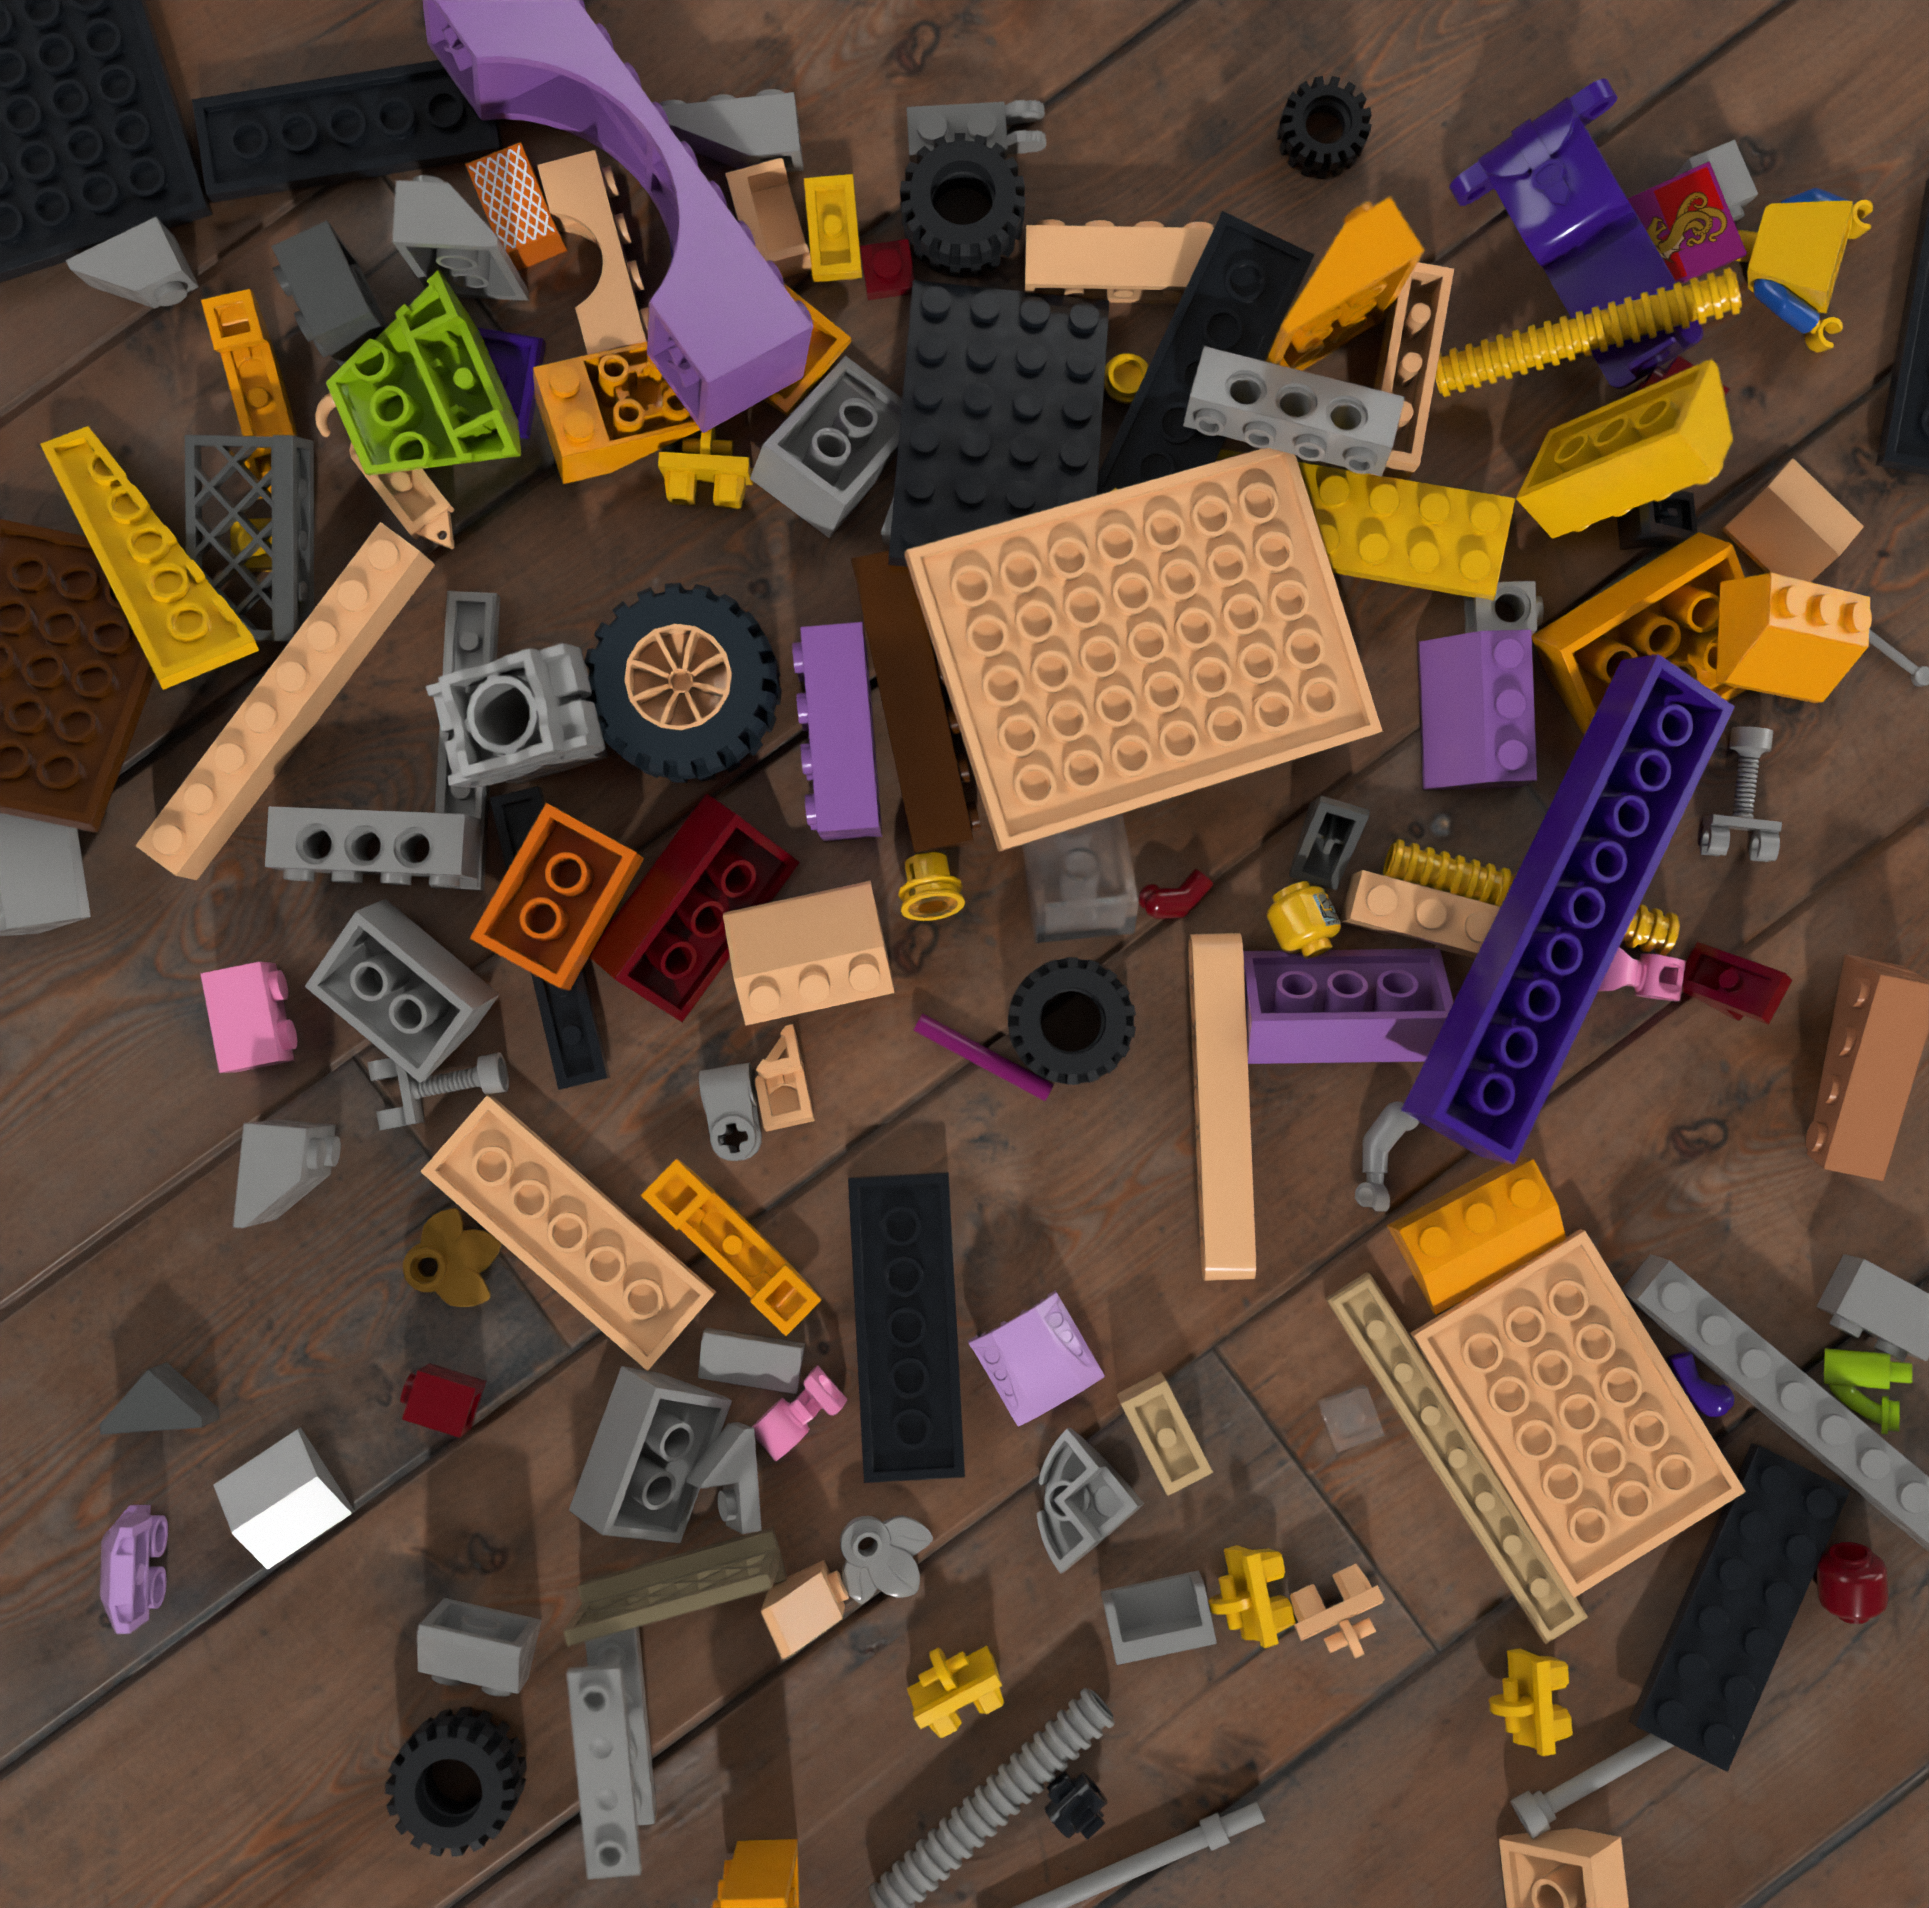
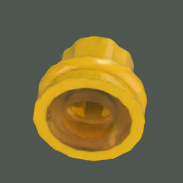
M938 852L920 853L905 861L907 882L900 887L898 896L903 902L900 910L904 917L917 921H931L949 917L964 907L965 899L960 894L963 885L960 879L950 876L946 855Z

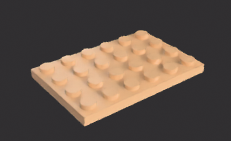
M1579 1229L1567 1236L1566 1240L1410 1333L1573 1598L1746 1492L1585 1230Z

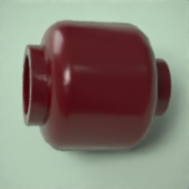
M1841 1542L1831 1546L1822 1555L1816 1568L1817 1592L1821 1606L1831 1614L1838 1616L1840 1620L1850 1624L1866 1623L1870 1618L1877 1617L1886 1610L1889 1600L1887 1568L1884 1561L1873 1553L1870 1548L1860 1543Z

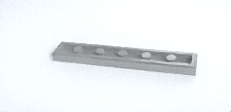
M447 591L442 676L497 660L500 596L497 593ZM440 727L435 813L466 814L481 819L478 879L460 878V887L431 886V888L484 891L490 785L474 788L449 785L447 776L452 775L444 742L455 739V735L442 732Z

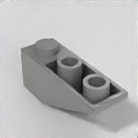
M768 89L752 97L735 98L731 95L721 94L712 96L705 102L686 104L681 100H667L660 103L668 117L670 129L680 142H687L693 152L737 169L783 158L786 172L804 171L794 92L784 93L781 90Z

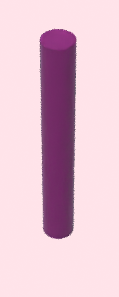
M924 1013L920 1016L913 1030L1043 1101H1046L1054 1086L1052 1082Z

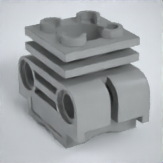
M561 643L542 650L525 649L487 664L438 677V683L426 686L428 696L434 697L441 731L455 735V739L444 742L452 775L447 776L450 786L474 788L504 781L506 783L515 782V784H522L608 758L595 704L588 698L591 696L592 691L582 650L579 647ZM530 708V716H527L528 710ZM526 721H529V724H528V727H527V730H526Z

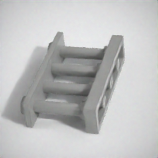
M638 1626L586 1641L588 1667L569 1668L567 1671L587 1879L641 1875L642 1864L638 1825L655 1824L657 1817Z

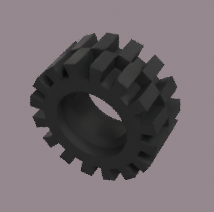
M1323 76L1315 77L1312 86H1309L1308 82L1305 81L1299 85L1297 93L1292 92L1284 107L1277 131V140L1282 139L1279 149L1282 156L1287 153L1290 154L1287 164L1292 169L1298 163L1303 166L1300 174L1308 177L1311 169L1317 170V179H1325L1328 171H1332L1333 177L1341 175L1345 166L1350 169L1355 164L1358 156L1360 157L1370 134L1372 124L1368 123L1372 113L1370 107L1363 108L1367 100L1362 92L1354 97L1352 94L1356 86L1349 81L1344 89L1338 87L1340 77L1332 76L1329 85H1324ZM1317 112L1329 113L1341 122L1342 136L1330 144L1317 142L1308 135L1306 120Z

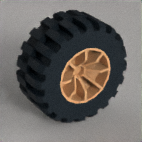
M681 583L665 584V592L655 594L651 587L637 592L640 601L630 607L622 601L612 610L617 616L609 626L601 622L594 633V636L599 640L596 649H587L584 661L585 665L590 669L588 679L592 694L588 698L595 704L603 739L631 765L633 764L644 773L656 778L662 776L672 782L687 783L688 779L698 778L701 782L716 779L715 773L725 769L731 773L742 766L740 763L742 758L748 753L754 756L763 746L760 740L766 731L772 732L777 720L774 715L776 705H781L782 689L779 685V676L781 674L778 661L767 636H765L759 623L749 611L745 612L742 610L738 602L725 593L721 597L715 595L710 587L695 584L693 590H685Z

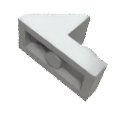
M740 1422L728 1423L687 1475L685 1482L700 1489L723 1485V1490H720L718 1493V1509L721 1519L726 1521V1526L741 1534L762 1531L755 1431L753 1427Z

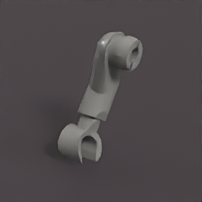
M1400 1101L1389 1103L1384 1108L1362 1140V1172L1366 1173V1182L1359 1184L1356 1188L1355 1199L1362 1207H1373L1375 1211L1386 1212L1390 1207V1196L1384 1185V1173H1388L1389 1151L1405 1131H1410L1419 1124L1418 1120L1401 1111L1404 1103Z

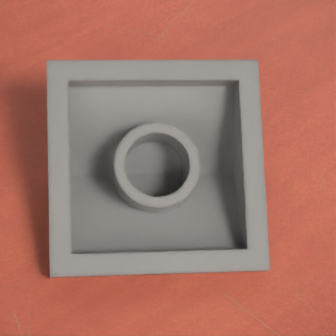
M301 1427L213 1485L232 1534L267 1570L355 1512Z

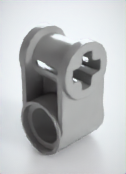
M747 1062L701 1070L699 1072L700 1093L707 1115L710 1143L713 1151L727 1161L751 1158L758 1152L762 1144V1133L757 1108L758 1096L751 1063ZM735 1124L738 1131L747 1132L748 1141L740 1143V1152H737L735 1145H727L725 1141L726 1135L733 1133V1125Z

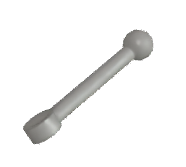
M1869 629V642L1911 674L1910 679L1915 686L1929 685L1928 666L1918 667Z

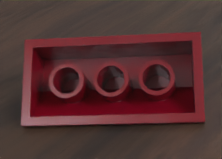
M705 794L601 935L589 958L613 979L680 1022H683L730 958L723 913L770 903L800 862L736 813L708 794Z

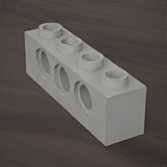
M1204 346L1183 426L1196 429L1205 435H1220L1247 442L1256 448H1271L1297 455L1307 461H1322L1345 467L1354 473H1369L1382 477L1393 448L1405 397Z
M269 806L265 867L282 870L283 879L293 881H314L316 872L332 873L331 881L341 883H363L364 874L380 875L381 884L411 885V878L413 876L429 877L430 886L460 887V878L478 879L481 819L455 813ZM329 834L332 841L331 850L325 857L321 858L318 850L319 843L325 835ZM378 836L381 844L380 851L374 859L369 860L366 853L367 844L373 837ZM427 838L430 845L429 854L423 861L418 862L415 858V847L421 839Z

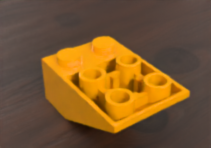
M648 341L533 367L535 399L563 484L612 473L701 430L647 355Z

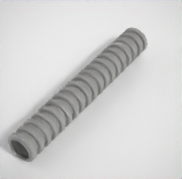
M1083 1688L1080 1691L1081 1698L1078 1701L1071 1699L1068 1702L1069 1709L1067 1711L1061 1709L1057 1712L1058 1720L1055 1722L1049 1720L1045 1723V1732L1037 1731L1033 1735L1034 1742L1032 1744L1025 1742L1021 1746L1023 1751L1021 1754L1013 1753L1010 1756L1011 1763L1009 1765L1002 1763L998 1767L999 1774L997 1776L990 1774L986 1778L987 1785L985 1787L978 1785L975 1788L974 1797L966 1796L963 1799L964 1806L962 1808L954 1807L951 1810L952 1817L950 1819L947 1817L942 1818L939 1821V1829L932 1828L928 1831L927 1840L920 1839L916 1842V1851L908 1850L904 1854V1862L896 1861L892 1865V1873L889 1871L884 1872L880 1877V1884L874 1882L869 1886V1896L874 1907L915 1908V1901L923 1902L927 1898V1890L935 1891L938 1888L939 1879L947 1880L950 1877L951 1868L954 1870L959 1869L962 1866L961 1859L963 1857L969 1859L974 1855L973 1847L981 1848L985 1845L986 1835L993 1837L997 1833L996 1826L998 1824L1005 1826L1009 1822L1008 1815L1010 1813L1017 1815L1021 1811L1020 1804L1022 1802L1029 1804L1033 1800L1032 1793L1034 1791L1041 1793L1044 1790L1043 1783L1045 1781L1053 1782L1056 1779L1055 1772L1057 1770L1065 1771L1068 1768L1067 1761L1069 1759L1075 1761L1080 1757L1078 1750L1090 1748L1091 1738L1099 1739L1103 1736L1102 1728L1104 1726L1111 1728L1115 1724L1114 1716L1104 1701L1093 1690Z

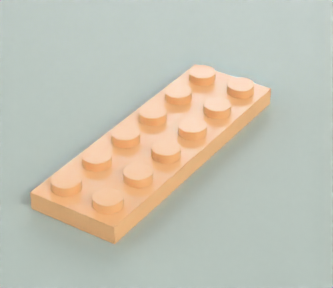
M487 1095L420 1171L647 1371L716 1293L714 1289L492 1095Z

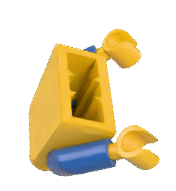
M1812 188L1782 200L1780 203L1767 205L1764 209L1758 232L1738 230L1747 254L1735 260L1749 263L1747 271L1748 289L1754 292L1755 297L1780 319L1800 333L1805 334V342L1808 348L1815 352H1823L1834 347L1832 342L1824 338L1823 329L1829 334L1839 333L1843 329L1842 321L1839 318L1829 317L1820 320L1819 312L1827 313L1847 240L1856 239L1871 229L1870 224L1863 223L1859 219L1873 212V205L1868 200H1860L1853 205V201L1820 188Z

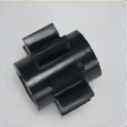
M1064 1771L1047 1786L1049 1790L1047 1795L1052 1801L1044 1807L1045 1812L1055 1827L1065 1837L1071 1838L1075 1833L1079 1834L1081 1832L1088 1840L1106 1824L1103 1820L1104 1814L1101 1812V1809L1108 1804V1801L1100 1788L1086 1773L1082 1772L1077 1778L1074 1777L1072 1779Z

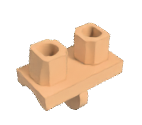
M1353 1564L1332 1575L1344 1600L1343 1602L1326 1609L1314 1584L1290 1594L1294 1615L1298 1623L1294 1624V1628L1301 1641L1338 1624L1341 1631L1323 1639L1329 1652L1332 1653L1348 1645L1356 1659L1364 1655L1359 1640L1375 1633L1376 1630L1370 1618H1366L1354 1625H1351L1348 1619L1382 1604L1385 1599L1378 1585L1372 1588L1369 1580L1358 1565Z

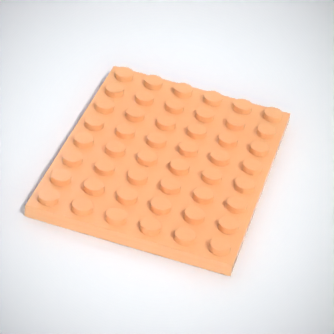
M1271 448L1255 450L911 548L904 554L999 852L1382 732L1297 458L1294 454Z

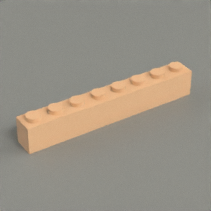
M380 522L135 846L175 876L198 880L435 564L421 551Z

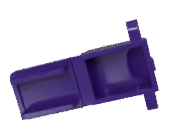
M1605 78L1589 84L1570 98L1566 97L1533 121L1529 118L1511 131L1512 135L1478 158L1477 163L1458 175L1449 185V189L1460 206L1468 205L1478 200L1492 189L1496 190L1528 249L1538 264L1545 270L1571 318H1576L1575 313L1581 310L1584 315L1592 313V307L1599 306L1600 310L1608 308V302L1615 301L1616 306L1624 304V298L1629 296L1632 297V301L1641 299L1640 294L1646 291L1649 296L1657 294V288L1664 287L1665 291L1674 289L1673 284L1677 283L1586 128L1587 124L1610 109L1618 99L1609 81ZM1698 320L1689 322L1690 327L1687 329H1682V326L1678 325L1673 327V333L1666 334L1664 329L1658 331L1655 338L1650 339L1649 334L1640 336L1641 341L1638 343H1633L1632 339L1624 341V347L1617 348L1616 344L1608 346V351L1603 353L1600 351V348L1592 350V355L1608 383L1616 389H1624L1651 373L1657 365H1664L1700 342L1703 337V327L1698 323Z

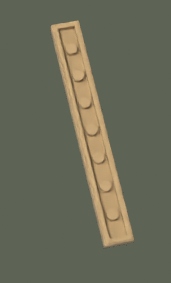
M1368 1272L1364 1273L1326 1297L1327 1303L1540 1639L1547 1644L1588 1618L1576 1597L1573 1598L1568 1592L1477 1441L1371 1274Z

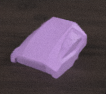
M1056 1290L1047 1295L1048 1298L1041 1299L1040 1303L1034 1305L1031 1309L1027 1311L1025 1309L1022 1310L1019 1316L1007 1323L1003 1321L1000 1327L992 1329L987 1334L986 1332L982 1333L981 1337L976 1335L968 1340L970 1347L975 1352L1018 1427L1060 1405L1105 1377Z
M130 1505L104 1534L101 1541L100 1597L116 1634H130L149 1620V1609H158L165 1597L166 1571L162 1566H149V1557H161L164 1553L168 1539V1522L163 1515H150L151 1505Z

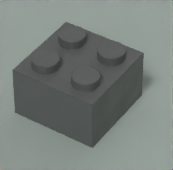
M324 221L271 246L280 264L273 267L276 279L284 293L288 297L292 295L300 309L294 313L297 324L308 342L313 340L323 358L330 355L341 367L369 338L375 340L388 327L356 257L328 221Z

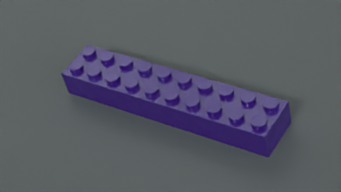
M1656 654L1621 660L1401 1109L1402 1112L1480 1157L1515 1164L1735 707L1661 655Z

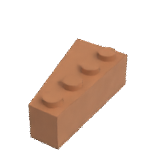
M1847 954L1844 955L1814 1119L1806 1134L1807 1155L1823 1169L1884 1181L1929 1031L1928 979L1901 965Z

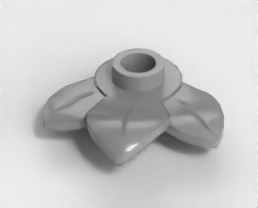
M903 1515L895 1516L883 1522L872 1516H860L852 1519L844 1527L840 1536V1549L846 1559L841 1579L848 1595L859 1604H864L875 1594L877 1588L886 1595L896 1598L916 1594L919 1589L920 1574L913 1556L933 1541L930 1531L922 1523ZM863 1538H874V1543L871 1547L865 1550L858 1548V1544Z

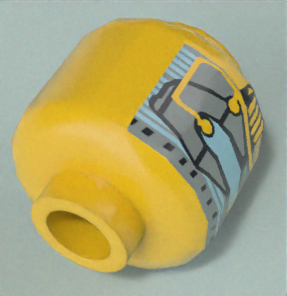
M1302 881L1292 884L1272 896L1274 903L1267 911V918L1281 949L1285 953L1297 954L1302 952L1305 959H1310L1327 952L1333 947L1330 939L1335 937L1340 931L1341 923L1324 888L1310 886L1308 881Z

